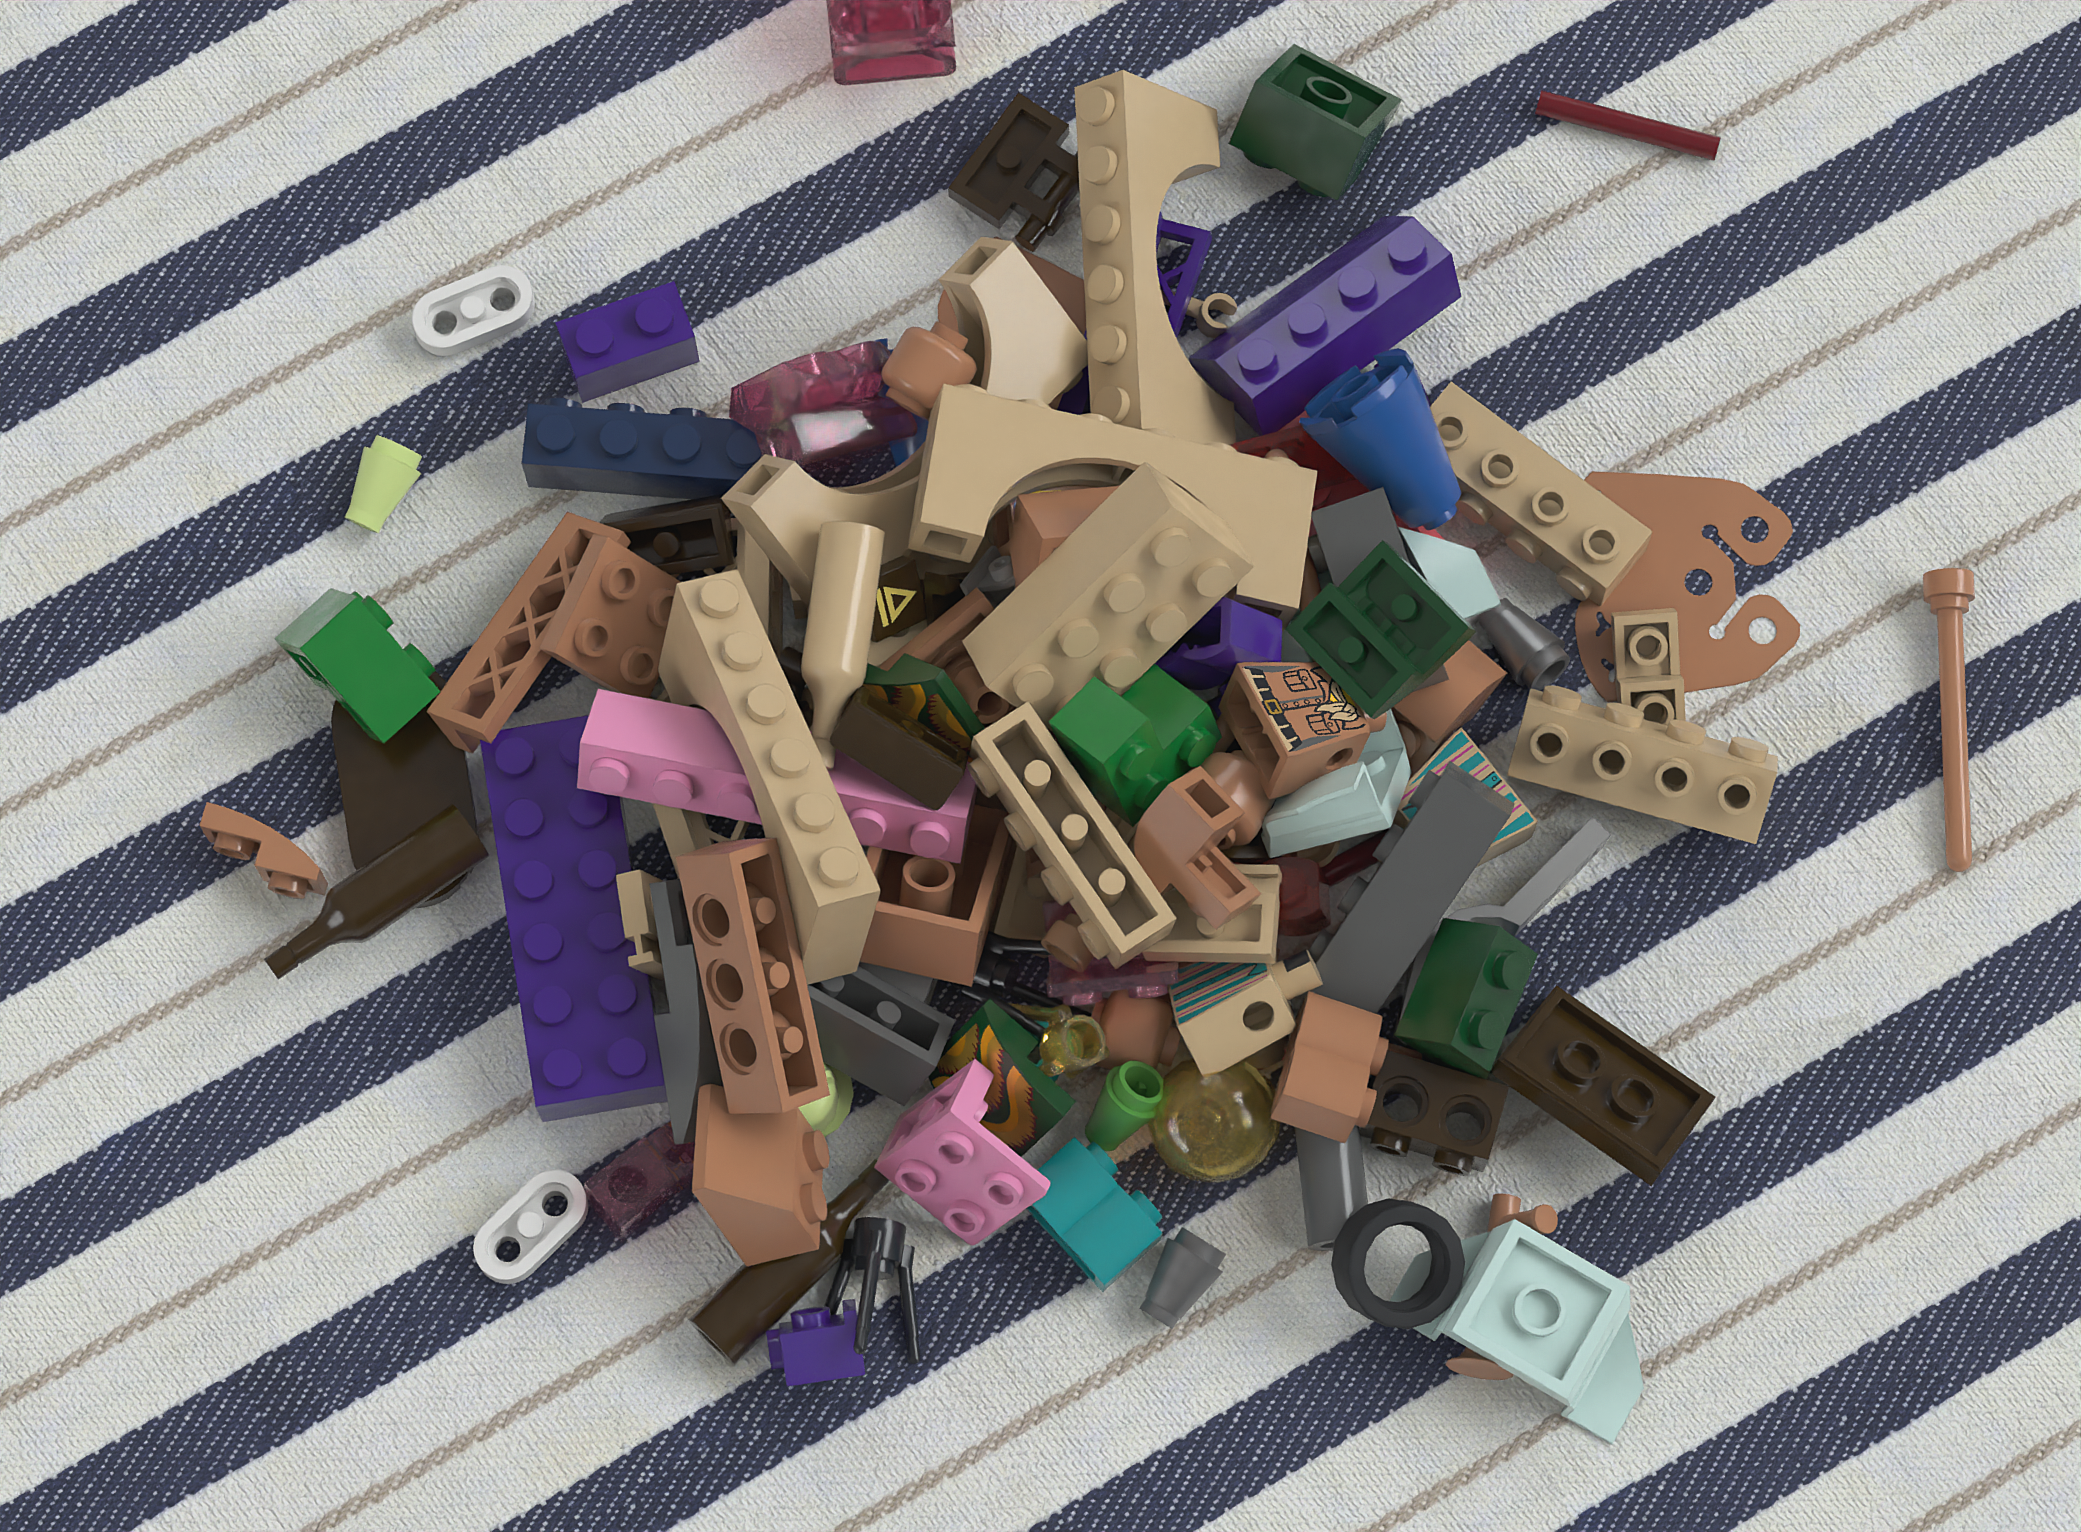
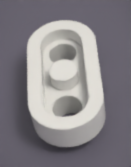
M501 265L485 269L435 289L421 297L414 307L412 325L417 340L424 349L432 354L451 356L515 331L528 322L534 311L535 300L532 287L527 277L521 271L510 266ZM509 296L515 300L510 309L499 311L493 308V303L497 298ZM451 319L457 323L451 333L440 334L435 331L436 325L442 320Z
M549 1169L533 1176L481 1226L476 1234L473 1246L474 1256L483 1273L496 1282L513 1284L529 1277L580 1228L586 1219L588 1198L580 1181L567 1171ZM553 1196H562L568 1201L566 1211L560 1216H549L544 1212L546 1201ZM507 1241H514L520 1245L519 1256L511 1262H503L497 1258L499 1246Z

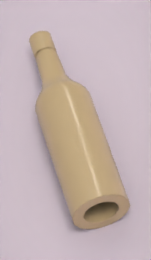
M848 521L824 522L820 527L801 664L802 677L812 694L814 703L811 735L827 771L833 770L836 748L830 743L831 734L842 716V711L848 699L863 685L866 678L885 539L884 531L879 528Z

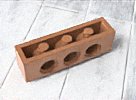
M777 838L722 841L676 856L729 1114L785 1113L829 1096V1087Z

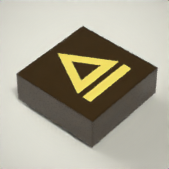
M902 555L881 565L871 641L876 643L926 620L925 600L914 559Z

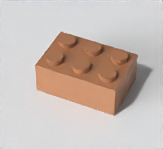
M979 805L974 806L960 864L869 846L866 858L881 891L860 962L972 987L1001 891L1013 842V837L1004 822V818L1010 815L1009 812Z

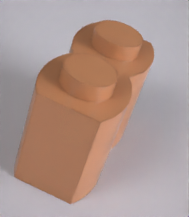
M1308 991L1295 1017L1297 1027L1289 1037L1270 1118L1346 1143L1355 1125L1365 1128L1369 1121L1377 1095L1376 1090L1367 1088L1369 1075L1377 1076L1386 1056L1389 1039L1379 1036L1382 1024L1381 1015Z

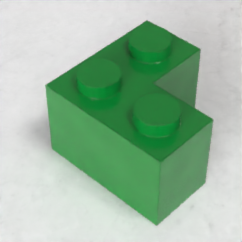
M330 588L274 638L316 686L328 690L368 736L381 743L389 740L441 692L428 678L436 671L433 665L413 644L408 643L404 648L399 645L387 631L394 624L393 620L369 595L363 598L356 591L348 594Z
M1155 664L1122 696H1119L1094 676L1049 721L1063 753L1093 797L1132 827L1140 821L1146 810L1168 784L1185 775L1192 767L1200 766L1212 754L1216 743L1222 738L1209 705Z

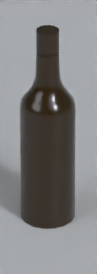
M451 804L333 886L326 894L321 912L315 921L288 941L285 946H281L264 958V961L279 980L297 968L300 963H304L329 946L339 943L366 942L488 858L489 853L454 804Z
M877 1159L872 1161L858 1176V1179L852 1181L839 1195L827 1203V1217L824 1221H820L818 1250L751 1266H746L744 1263L688 1319L698 1333L732 1365L735 1366L766 1335V1330H771L839 1261L843 1254L845 1237L851 1222L874 1198V1195H877L890 1181L874 1168Z

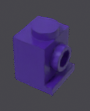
M855 1299L842 1301L843 1314L830 1315L829 1307L800 1309L790 1314V1322L779 1323V1329L766 1330L771 1369L784 1368L787 1387L866 1375L863 1354H856L853 1350L857 1321Z

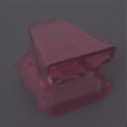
M826 0L833 73L837 84L857 85L951 75L956 71L954 50L956 45L951 0Z
M866 341L837 351H820L782 362L731 388L729 417L755 433L762 457L767 454L795 461L804 472L858 463L915 436L918 431L916 421L910 411L892 400L878 395L885 384L881 376L882 368L891 354L880 341Z

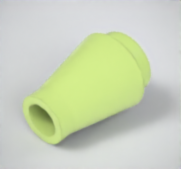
M376 435L371 448H363L350 507L344 518L379 534L386 519L421 475L416 469L422 456L392 440Z

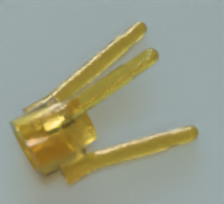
M1008 1003L1028 1015L1034 1021L1049 1023V1027H1047L1042 1035L1039 1047L1040 1055L1044 1062L1038 1067L1049 1078L1065 1073L1067 1078L1073 1079L1090 1066L1109 1057L1110 1051L1106 1046L1105 1034L1101 1026L1093 1018L1085 1015L1072 1017L1070 1008L1065 1004L1054 1008Z

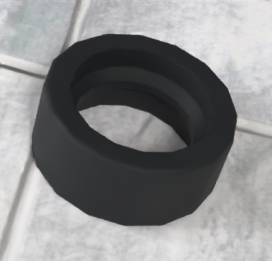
M1388 1198L1366 1204L1347 1219L1335 1239L1331 1267L1336 1288L1351 1309L1381 1325L1410 1329L1431 1323L1450 1307L1462 1286L1465 1258L1461 1240L1447 1219L1420 1204ZM1395 1225L1412 1226L1423 1233L1429 1242L1432 1255L1429 1275L1421 1289L1409 1299L1401 1302L1385 1301L1373 1294L1367 1285L1364 1273L1367 1251L1374 1239L1385 1229Z

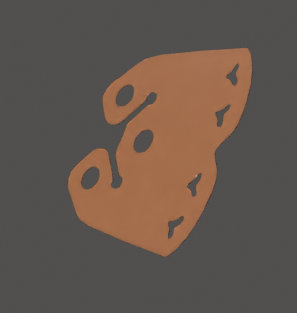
M1592 471L1584 479V481L1596 490L1601 491L1604 496L1653 531L1646 551L1601 607L1590 598H1587L1585 601L1580 602L1575 614V631L1581 662L1595 690L1607 702L1617 701L1615 678L1614 682L1609 681V670L1601 663L1602 659H1606L1614 665L1612 627L1606 629L1597 637L1596 631L1600 626L1596 617L1597 612H1601L1604 619L1611 624L1612 612L1674 608L1677 611L1680 675L1684 679V693L1733 686L1757 679L1795 646L1800 637V624L1776 598L1769 595L1758 594L1750 597L1726 626V633L1723 638L1714 639L1709 634L1710 627L1717 625L1735 602L1736 590L1734 563L1711 539L1703 537V527L1706 525L1715 526L1718 530L1717 535L1747 564L1754 566L1766 565L1774 560L1793 533L1791 521L1782 510L1745 484L1721 478ZM1748 517H1760L1767 523L1769 528L1768 535L1762 542H1749L1742 536L1741 525ZM1695 569L1706 571L1712 579L1710 591L1701 596L1691 594L1684 584L1687 573ZM1756 618H1768L1775 624L1776 636L1770 643L1759 644L1750 637L1749 625Z

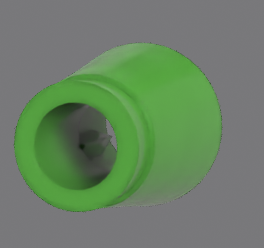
M1128 1061L1109 1071L1089 1121L1085 1126V1135L1090 1143L1092 1141L1095 1142L1104 1151H1114L1120 1144L1163 1110L1166 1085L1161 1075L1153 1067L1140 1061Z

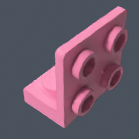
M976 1059L899 1116L874 1166L876 1170L894 1183L901 1191L910 1196L969 1245H976L1045 1196L1051 1184L1045 1176L979 1123L988 1108V1104L983 1099L993 1080L994 1074Z

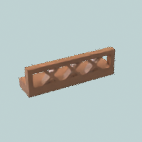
M566 512L427 710V713L455 747L474 753L480 744V740L492 743L552 657L539 648L592 535L608 536L627 548L631 541L624 531Z

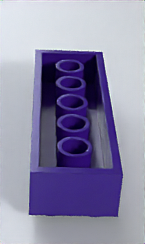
M589 715L502 729L491 744L480 740L535 1107L542 1122L668 1101L654 1015H657L651 976L629 966L628 957L637 955L635 942L625 938L616 875L634 871L623 798L577 788L580 741Z

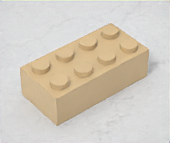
M1144 462L962 642L987 688L1017 708L1029 702L1045 727L1053 732L1049 721L1094 676L1119 696H1122L1228 593L1254 565L1225 520L1147 462Z

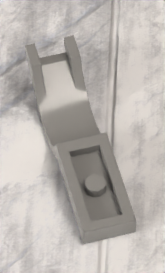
M1591 817L1504 906L1483 904L1462 908L1446 918L1500 926L1515 937L1604 847L1611 834L1597 820ZM1441 921L1438 922L1410 964L1393 1033V1038L1403 1047H1406L1408 1044L1395 1036V1032Z

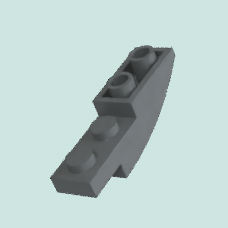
M679 878L649 883L670 1010L668 1013L654 1015L675 1145L695 1141L699 1088L707 1084L724 1087Z

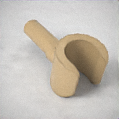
M1161 290L1164 304L1170 306L1164 292ZM1214 293L1208 296L1205 301L1192 297L1186 315L1196 318L1197 327L1200 332L1210 338H1216L1226 332L1228 327L1221 322L1219 323L1211 319L1208 311L1216 309L1226 315H1234L1237 310V304L1234 299L1223 293Z

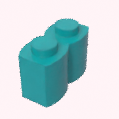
M1074 1137L1037 1170L1051 1184L1046 1195L1026 1208L1027 1211L1059 1243L1068 1256L1102 1292L1161 1241L1163 1233L1156 1226L1163 1219L1161 1214L1142 1192L1136 1189L1131 1195H1128L1112 1177L1118 1171L1116 1164L1095 1142L1092 1141L1085 1147Z

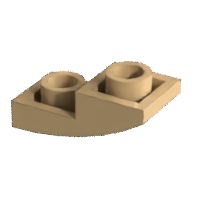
M1674 608L1612 612L1611 627L1617 703L1639 709L1644 713V720L1668 726L1670 720L1686 721L1684 679L1680 675L1677 611Z

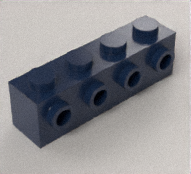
M550 398L545 401L544 405L528 403L521 464L528 487L691 500L726 494L765 454L783 458L784 447L780 423L770 422L767 416L758 413H736L732 419L707 417L705 412L694 408H674L670 410V414L646 413L644 408L630 403H612L607 406V409L582 408V404L575 400Z

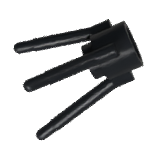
M988 931L972 987L953 983L955 988L962 990L961 996L966 999L984 1004L990 998L1027 1032L1037 1038L1045 1037L1047 1033L1046 1028L997 996L1007 998L1011 994L1084 1024H1089L1092 1013L1078 1008L1071 1003L1016 981L1019 973V963L1010 959L1009 952L1051 955L1042 946L1041 940L1007 938Z
M857 1218L854 1222L853 1237L845 1239L843 1254L824 1307L830 1308V1315H836L855 1264L854 1273L863 1277L853 1350L859 1355L865 1353L871 1328L878 1280L892 1279L894 1269H897L907 1359L911 1364H917L920 1361V1348L912 1273L915 1247L904 1244L906 1226L904 1224L885 1218Z

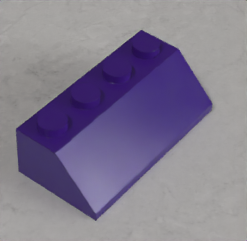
M1383 216L1228 328L1226 332L1220 334L1188 357L1189 362L1223 398L1234 403V410L1265 441L1302 414L1308 402L1342 373L1355 365L1361 371L1375 360L1374 355L1388 351L1462 297L1452 253L1414 216Z

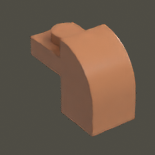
M1469 640L1444 663L1449 680L1414 691L1391 708L1406 747V754L1411 769L1409 780L1446 742L1453 731L1474 717L1507 674L1506 671Z
M1199 766L1168 784L1143 814L1136 829L1134 854L1161 896L1176 888L1185 897L1190 909L1201 918L1206 919L1217 930L1245 912L1261 895V892L1216 847L1245 812Z

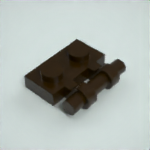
M1018 92L948 187L949 197L999 230L1013 211L1025 217L1027 221L1017 233L1015 239L1027 250L1035 252L1046 235H1055L1065 221L1062 213L1078 192L1080 193L1078 151L1075 155H1072L1060 147L1069 135V124ZM1047 168L1055 173L1058 179L1042 199L1029 191V189L1043 169Z

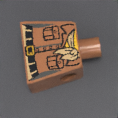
M1317 662L1237 663L1218 706L1247 760L1254 763L1257 767L1260 784L1268 799L1293 793L1305 784L1325 774L1357 763L1370 733L1382 731L1387 719L1386 712L1375 720L1370 718Z

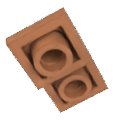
M206 802L200 828L208 841L214 843L213 849L216 852L241 860H250L252 852L257 853L254 866L263 881L269 882L267 888L272 892L295 899H304L307 891L325 896L328 882L321 869L292 841L252 817Z

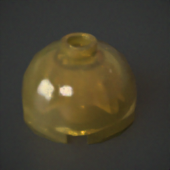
M1193 1056L1184 1059L1162 1077L1161 1101L1153 1109L1155 1117L1148 1122V1129L1154 1149L1170 1169L1192 1181L1222 1183L1245 1176L1266 1158L1279 1136L1280 1121L1270 1118L1276 1092L1265 1075L1261 1076L1255 1067L1247 1064L1246 1059L1235 1063L1223 1071L1201 1074Z

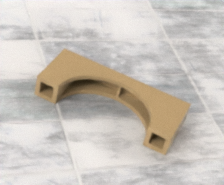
M1125 70L1074 87L1090 411L1093 414L1109 418L1114 424L1140 430L1159 428L1169 431L1175 438L1200 444L1210 442L1224 443L1236 450L1234 403L1223 398L1210 388L1197 374L1182 351L1164 306L1156 260V235L1159 213L1170 185L1220 168L1217 109Z
M980 237L938 279L952 303L959 334L969 340L963 351L973 358L976 363V373L969 384L985 389L990 395L1016 401L1035 399L1049 404L1057 395L1072 389L1082 378V370L1088 365L1087 340L1013 241ZM925 442L906 461L881 477L866 483L838 488L827 487L814 480L795 461L765 454L721 499L809 607L820 527L824 522H856L884 531L885 539L881 565L902 555L906 557L910 555L912 550L907 549Z
M943 384L930 412L907 549L970 563L984 537L986 525L1003 508L1017 500V495L1030 494L1042 489L1064 485L1119 486L1142 463L1147 462L1228 523L1254 567L1223 597L1281 619L1283 633L1299 609L1317 471L1299 467L1296 462L1284 457L1260 458L1239 453L1233 447L1224 443L1210 442L1200 444L1175 438L1169 431L1159 428L1140 430L1114 424L1112 420L1099 414L1087 413L1076 415L1054 410L1048 404L1035 399L1016 401L990 395L985 389L975 385L961 384L952 386Z
M738 569L677 583L658 666V672L673 704L708 710L723 728L736 751L750 784L765 838H777L807 985L856 972L881 889Z

